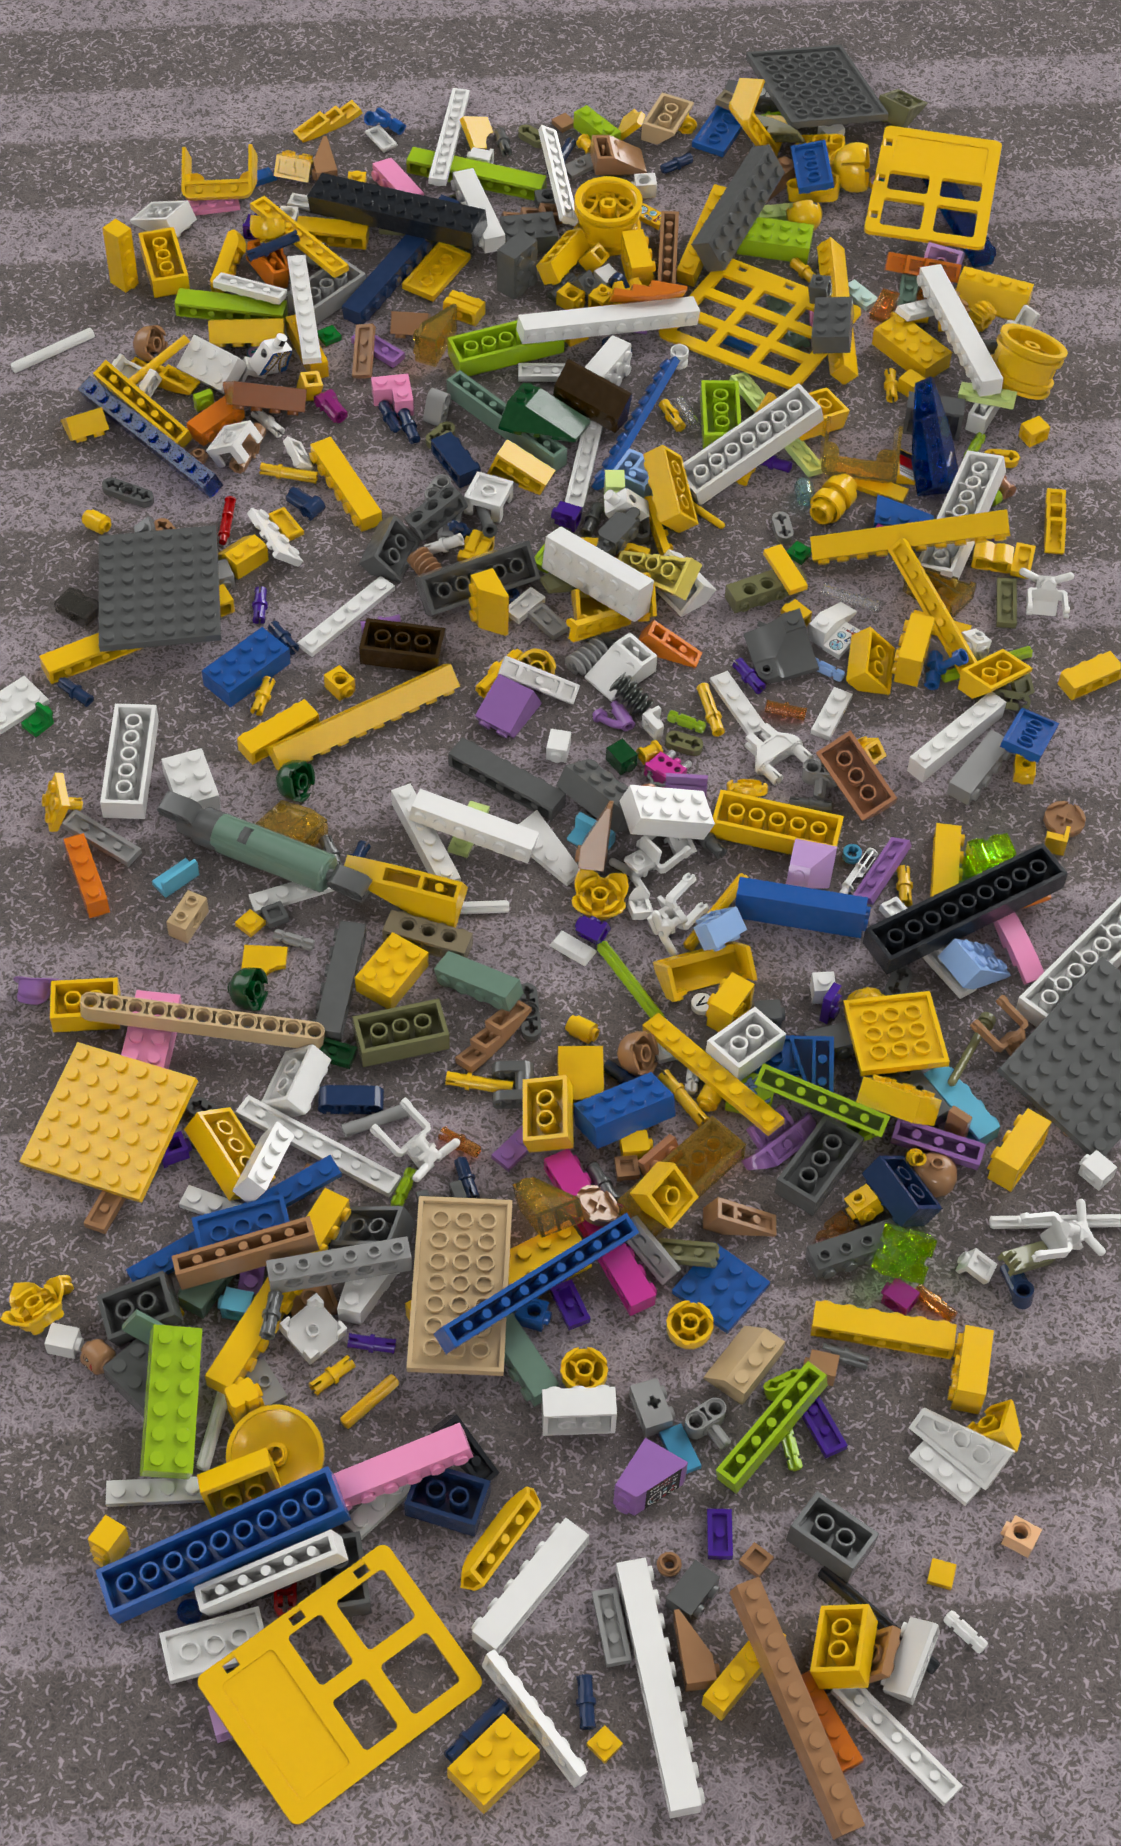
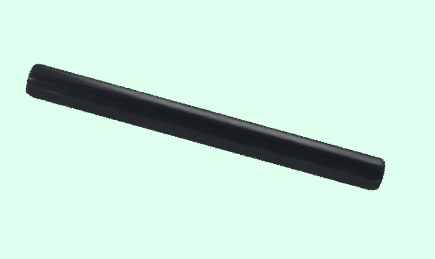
M826 1566L820 1569L818 1577L850 1605H870L878 1621L877 1628L879 1630L892 1625L899 1628ZM932 1655L926 1669L930 1674L935 1673L940 1666V1662Z

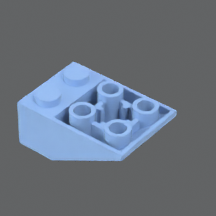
M955 938L937 956L963 988L974 990L1011 976L1007 971V965L1001 959H997L994 955V949L986 943L981 944L976 941L971 942L966 939Z

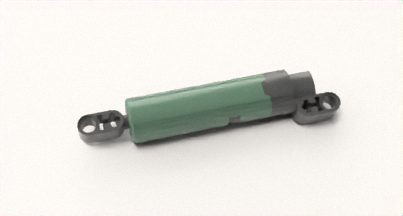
M167 791L157 808V811L162 816L176 821V829L179 834L192 838L196 845L319 893L324 892V890L330 887L338 893L362 900L372 883V879L366 874L337 864L334 854L212 807L203 809L195 800L175 792Z

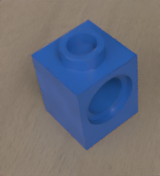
M536 1298L518 1309L515 1313V1318L522 1327L542 1332L544 1325H549L552 1312L549 1311V1302ZM537 1312L539 1313V1315L531 1316L529 1315V1313Z

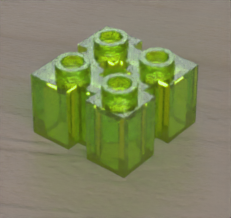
M1008 833L994 834L986 841L984 838H975L968 841L962 867L967 879L1016 856V850Z
M885 1222L880 1238L884 1246L882 1250H876L871 1267L882 1275L897 1279L901 1276L906 1281L923 1285L929 1269L925 1265L927 1257L932 1258L937 1240L925 1232L913 1229L907 1231L901 1226Z

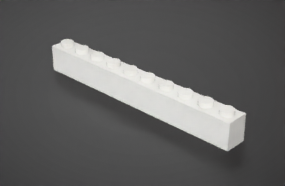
M942 265L920 267L917 284L923 290V295L927 298L929 307L933 309L936 320H939L942 331H945L948 342L952 344L953 351L957 354L960 365L964 367L966 376L970 378L973 389H976L979 397L1001 393L1003 377Z
M694 296L523 314L518 315L516 330L522 344L692 326L698 324L700 309Z
M646 1558L616 1563L615 1572L669 1818L700 1813L702 1804L705 1803V1797L702 1787L698 1788L696 1778H699L697 1762H692L690 1755L693 1752L692 1739L690 1736L686 1737L684 1727H688L685 1711H680L679 1702H682L680 1687H675L673 1680L676 1677L674 1662H669L668 1653H671L668 1637L664 1638L662 1629L665 1628L663 1613L658 1614L659 1594L657 1589L653 1590L651 1581H654L652 1565H647Z

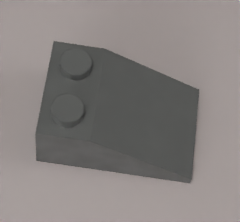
M404 1206L350 1207V1217L346 1222H342L337 1238L332 1240L330 1245L332 1248L337 1249L406 1236L409 1242L416 1222Z

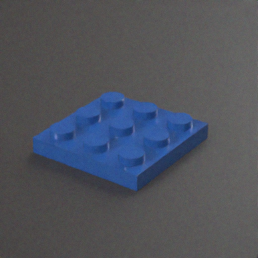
M718 1244L720 1257L717 1260L716 1268L693 1266L672 1289V1294L682 1301H690V1303L696 1304L699 1302L705 1305L713 1316V1324L728 1334L770 1286V1281Z

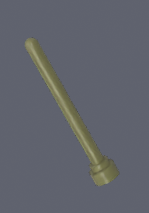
M982 1012L977 1019L989 1031L993 1029L996 1023L995 1016L989 1012ZM974 1033L948 1079L949 1086L953 1087L956 1085L980 1043L982 1037L978 1033Z

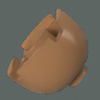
M150 325L142 327L136 332L133 348L139 359L149 363L155 358L150 352H157L159 355L168 348V341L164 340L166 333L162 327Z
M647 1031L631 1032L623 1037L618 1046L617 1057L621 1067L633 1075L642 1076L650 1072L653 1073L657 1067L658 1062L654 1061L655 1055H659L658 1044L654 1035L646 1033Z
M927 1152L925 1153L927 1157L925 1164L913 1166V1169L934 1197L945 1196L953 1190L957 1182L955 1162L946 1155Z

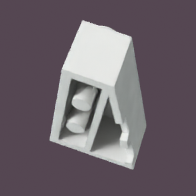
M399 1273L345 1282L337 1307L338 1320L361 1325Z

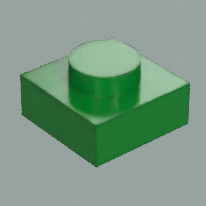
M333 325L317 331L318 338L326 347L342 340L341 334Z
M796 541L786 551L791 560L800 565L812 555L811 548L799 541Z

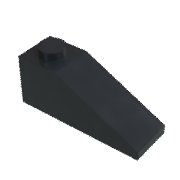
M457 1414L446 1416L430 1430L431 1433H435L460 1423L473 1454V1458L468 1459V1462L460 1465V1467L466 1474L489 1481L500 1473Z

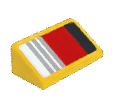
M896 448L895 453L896 484L915 485L914 455L901 448Z

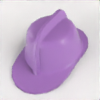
M14 977L13 980L18 983V1001L31 1005L44 1003L51 994V981L59 979Z

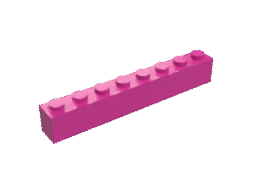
M565 1149L545 1158L544 1170L583 1237L587 1238L603 1227L587 1222L576 1210L574 1204L575 1196L582 1187L591 1185V1179L586 1172L583 1173L581 1170V1164L577 1155H573L570 1149ZM624 1243L597 1261L627 1312L632 1316L655 1305L657 1290L652 1282L649 1283L647 1281L643 1266L637 1264L634 1259L633 1249Z

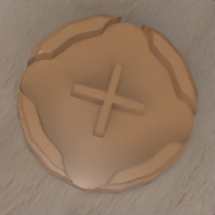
M1058 801L1049 805L1044 813L1043 821L1045 827L1050 832L1064 835L1066 826H1070L1069 837H1074L1081 833L1085 826L1086 817L1079 806L1068 804L1069 802Z
M596 1185L582 1187L575 1196L574 1201L576 1210L582 1218L593 1225L601 1227L608 1225L617 1218L619 1207L615 1198L608 1191L604 1193L600 1190L601 1187Z

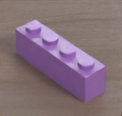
M900 1118L897 1119L890 1141L892 1144L907 1149L918 1148L923 1154L936 1152L946 1155L955 1164L978 1170L986 1144L927 1125L914 1124Z

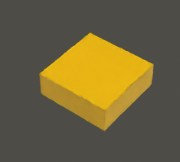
M932 1558L926 1584L951 1590L957 1564Z

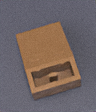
M592 135L590 156L595 175L647 173L640 148L610 135Z

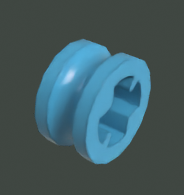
M848 844L843 849L842 858L848 864H857L861 859L862 850L856 844Z

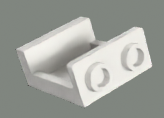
M119 354L112 363L128 379L143 368L127 360L122 354ZM150 368L144 379L136 386L151 398L162 378L155 370ZM103 387L106 392L112 394L105 387Z

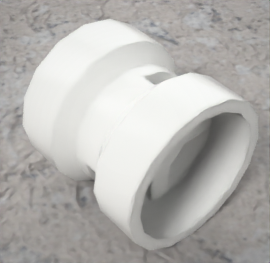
M675 344L671 347L670 359L676 356L680 360L676 369L686 368L688 365L689 349L683 344Z

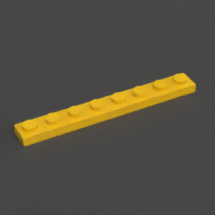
M263 196L250 203L251 210L259 216L285 220L286 228L284 235L296 230L300 241L293 244L332 277L336 278L349 271V265L267 197Z
M901 538L888 551L924 614L935 618L933 629L949 657L951 658L952 653L960 648L966 651L969 658L968 663L960 667L956 664L954 665L958 673L961 674V669L977 662L907 539Z
M657 1013L642 1025L643 1031L654 1035L658 1044L767 1136H770L784 1124L785 1118L660 1013Z

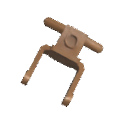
M1001 995L996 1000V1003L1020 1028L1017 1031L1006 1033L998 1041L979 1020L973 1021L970 1027L992 1047L994 1052H1002L1006 1049L1011 1056L1025 1041V1029L1029 1025L1027 1019L1009 1002L1008 998Z

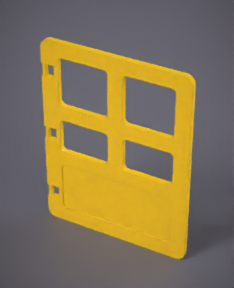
M887 126L884 130L865 220V233L923 243L931 242L938 245L971 250L984 249L1002 144L995 140ZM886 142H891L892 146L886 145ZM890 174L928 179V191L926 194L888 189ZM879 177L885 178V181H878ZM945 181L980 186L982 188L980 201L940 196L941 184ZM893 201L923 206L924 212L921 228L911 229L881 224L880 219L884 202ZM937 209L977 214L974 236L965 237L934 232L933 227ZM871 214H878L877 218L871 217Z
M386 1545L377 1546L230 1654L212 1665L198 1678L199 1689L289 1822L295 1825L305 1822L478 1691L482 1685L479 1673L393 1551ZM365 1564L369 1572L357 1579L353 1572ZM383 1571L414 1614V1618L376 1647L368 1649L339 1609L337 1602L374 1574ZM301 1611L305 1618L293 1626L289 1618ZM317 1616H321L352 1660L350 1666L323 1685L317 1682L289 1641L290 1635ZM427 1634L457 1675L458 1683L415 1714L410 1711L383 1672L382 1664L421 1635ZM235 1658L239 1666L227 1674L223 1666ZM361 1680L367 1681L397 1726L392 1733L369 1750H365L333 1704L336 1698Z

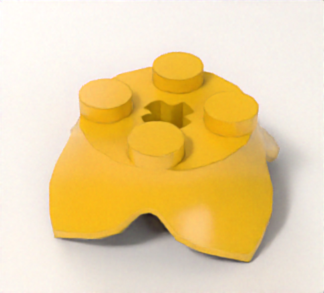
M580 869L574 883L576 895L571 900L572 906L588 918L594 916L600 921L610 919L624 911L626 908L624 899L629 888L626 874L611 873L602 878L593 870Z
M59 1275L50 1278L44 1284V1288H40L31 1282L14 1283L9 1295L11 1311H5L0 1320L12 1326H19L22 1330L31 1332L32 1335L42 1333L45 1327L61 1319L64 1315L62 1310L64 1292L62 1277Z

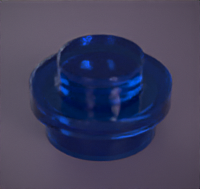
M186 1599L177 1608V1616L184 1624L196 1623L200 1620L203 1613L199 1610L198 1602L195 1599Z

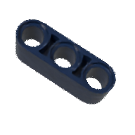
M324 1085L319 1088L318 1111L322 1114L330 1112V1114H349V1112H353V1114L371 1115L372 1113L383 1111L384 1089L379 1086Z

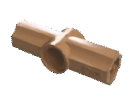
M255 422L254 426L264 438L266 428L260 423ZM249 433L241 444L249 455L248 460L245 463L239 464L232 457L229 467L239 474L245 472L252 458L256 459L255 455L259 453L262 440L260 443H256Z

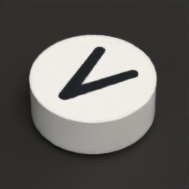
M705 993L696 994L691 1001L692 1011L698 1015H706L709 1008L707 1001L710 996Z

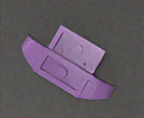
M781 1104L774 1108V1110L785 1118V1122L770 1136H767L754 1124L747 1128V1133L758 1149L755 1150L754 1154L741 1161L747 1170L775 1167L796 1153L816 1128V1121L811 1113L806 1112L800 1120L793 1121L784 1105Z

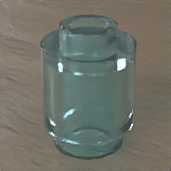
M802 477L794 485L796 500L799 505L809 506L810 500L815 494L814 487L809 478Z

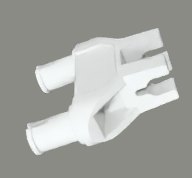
M768 723L760 728L763 732L759 737L763 741L753 733H750L745 738L748 741L745 743V747L755 756V772L758 775H764L774 786L783 780V775L773 766L790 755H795L803 764L807 759L814 758V755L803 747V741L799 737L789 733L777 732Z

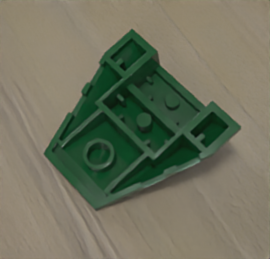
M523 382L507 401L498 429L515 435H522V432L532 433L534 434L533 437L540 438V435L552 436L551 439L576 442L591 424V421L542 388Z

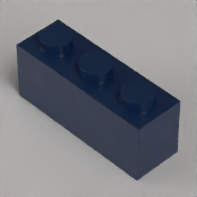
M450 431L431 439L432 454L456 485L462 488L471 484L477 471L481 472V468L478 462L471 458L470 452L464 449L459 438L455 437Z

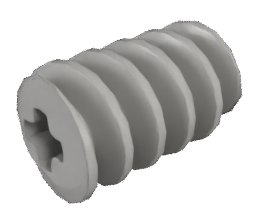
M595 636V638L585 643L583 647H579L577 651L572 652L571 655L565 658L566 666L574 675L579 673L584 676L586 670L589 672L592 666L608 651V648L600 637Z

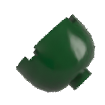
M292 760L284 763L276 775V785L279 793L285 799L304 802L311 793H307L311 785H315V772L313 766L306 763L307 761Z
M248 967L234 974L228 983L227 990L235 1006L247 1011L261 1010L268 996V991H264V984H268L266 973L261 968Z

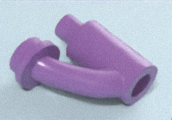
M618 701L611 703L613 708L612 714L616 720L608 718L607 712L602 708L595 710L592 714L594 722H602L615 729L627 731L635 726V722L625 706L619 704Z

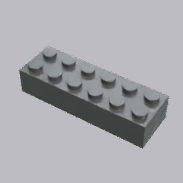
M519 541L415 576L414 579L425 614L435 615L468 604L469 597H471L469 591L471 575L493 568L505 590L541 579L530 541Z

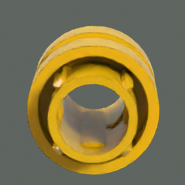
M847 474L831 476L810 500L811 508L809 512L812 519L822 525L837 522L857 498L856 481Z

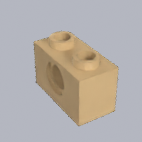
M189 890L186 892L166 922L169 936L188 944L209 912L206 897Z

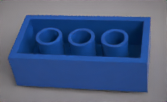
M261 627L202 670L203 685L231 708L261 686L263 677L269 676L272 678L291 664L290 649Z
M652 1072L573 1104L576 1127L597 1149L618 1141L636 1131L644 1130L676 1116L674 1094Z

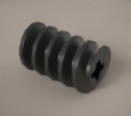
M625 672L611 685L609 691L611 692L616 689L615 697L623 696L620 703L628 701L626 709L633 707L634 709L631 714L639 713L640 716L653 704L654 700H647L648 693L641 695L643 688H636V681L630 683L632 676L624 677Z

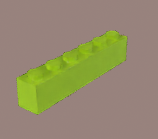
M179 288L174 303L176 316L207 320L285 318L288 315L287 300H283L278 305L263 300H256L248 296Z
M764 1063L755 1081V1085L880 1138L890 1116Z
M807 1361L716 1469L717 1480L737 1494L828 1386L827 1375Z

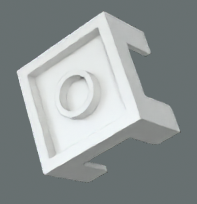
M251 420L225 425L206 452L220 468L226 466L220 454L231 453L237 463L242 464L249 458L248 453L241 445L248 434H251L256 443H260L263 437Z
M477 471L464 495L468 505L464 510V514L473 515V505L491 510L492 521L500 524L503 518V506L506 500L510 503L513 498L514 481Z
M317 1293L307 1300V1305L291 1319L289 1316L286 1317L279 1324L280 1332L309 1365L314 1363L347 1335V1327L341 1320L337 1322L325 1309L324 1301Z

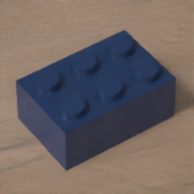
M879 1155L862 1173L867 1185L875 1191L881 1204L889 1210L893 1221L900 1227L925 1226L943 1209L904 1156Z
M446 1468L441 1474L426 1476L420 1482L411 1485L404 1503L405 1516L475 1537L491 1493V1481Z

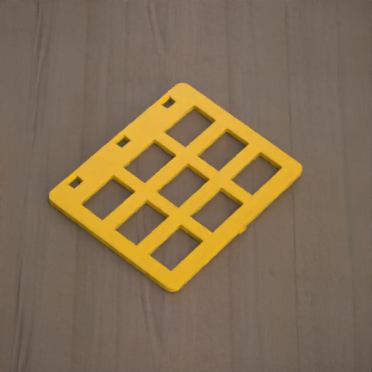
M733 258L725 270L710 272L689 295V297L694 296L698 306L707 298L735 309L725 321L700 312L698 323L717 330L707 342L677 331L679 327L659 329V336L668 342L683 344L693 352L788 390L798 383L802 385L828 355V353L813 354V351L808 354L779 342L788 331L812 339V327L797 321L806 310L814 312L815 304H811L809 301L808 287ZM741 267L743 269H746L747 271H740L739 268ZM723 278H726L753 290L744 300H741L714 288ZM787 285H788V286H791V287H793L794 289H793V290H790V289L786 288V286H787ZM764 294H768L795 306L786 316H783L755 304ZM853 304L854 324L861 316V308ZM748 314L776 325V328L768 337H764L741 328L737 324ZM730 335L758 348L748 359L718 346ZM770 352L801 363V365L792 375H788L760 363Z

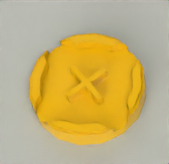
M754 779L737 780V783H733V780L727 782L726 791L759 797L768 793V784L763 783L762 785V782Z

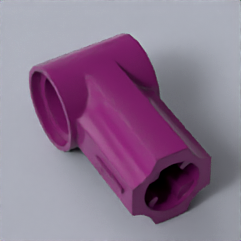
M333 389L314 396L316 407L321 409L320 412L324 411L334 423H341L348 417L347 411L338 402L337 395Z

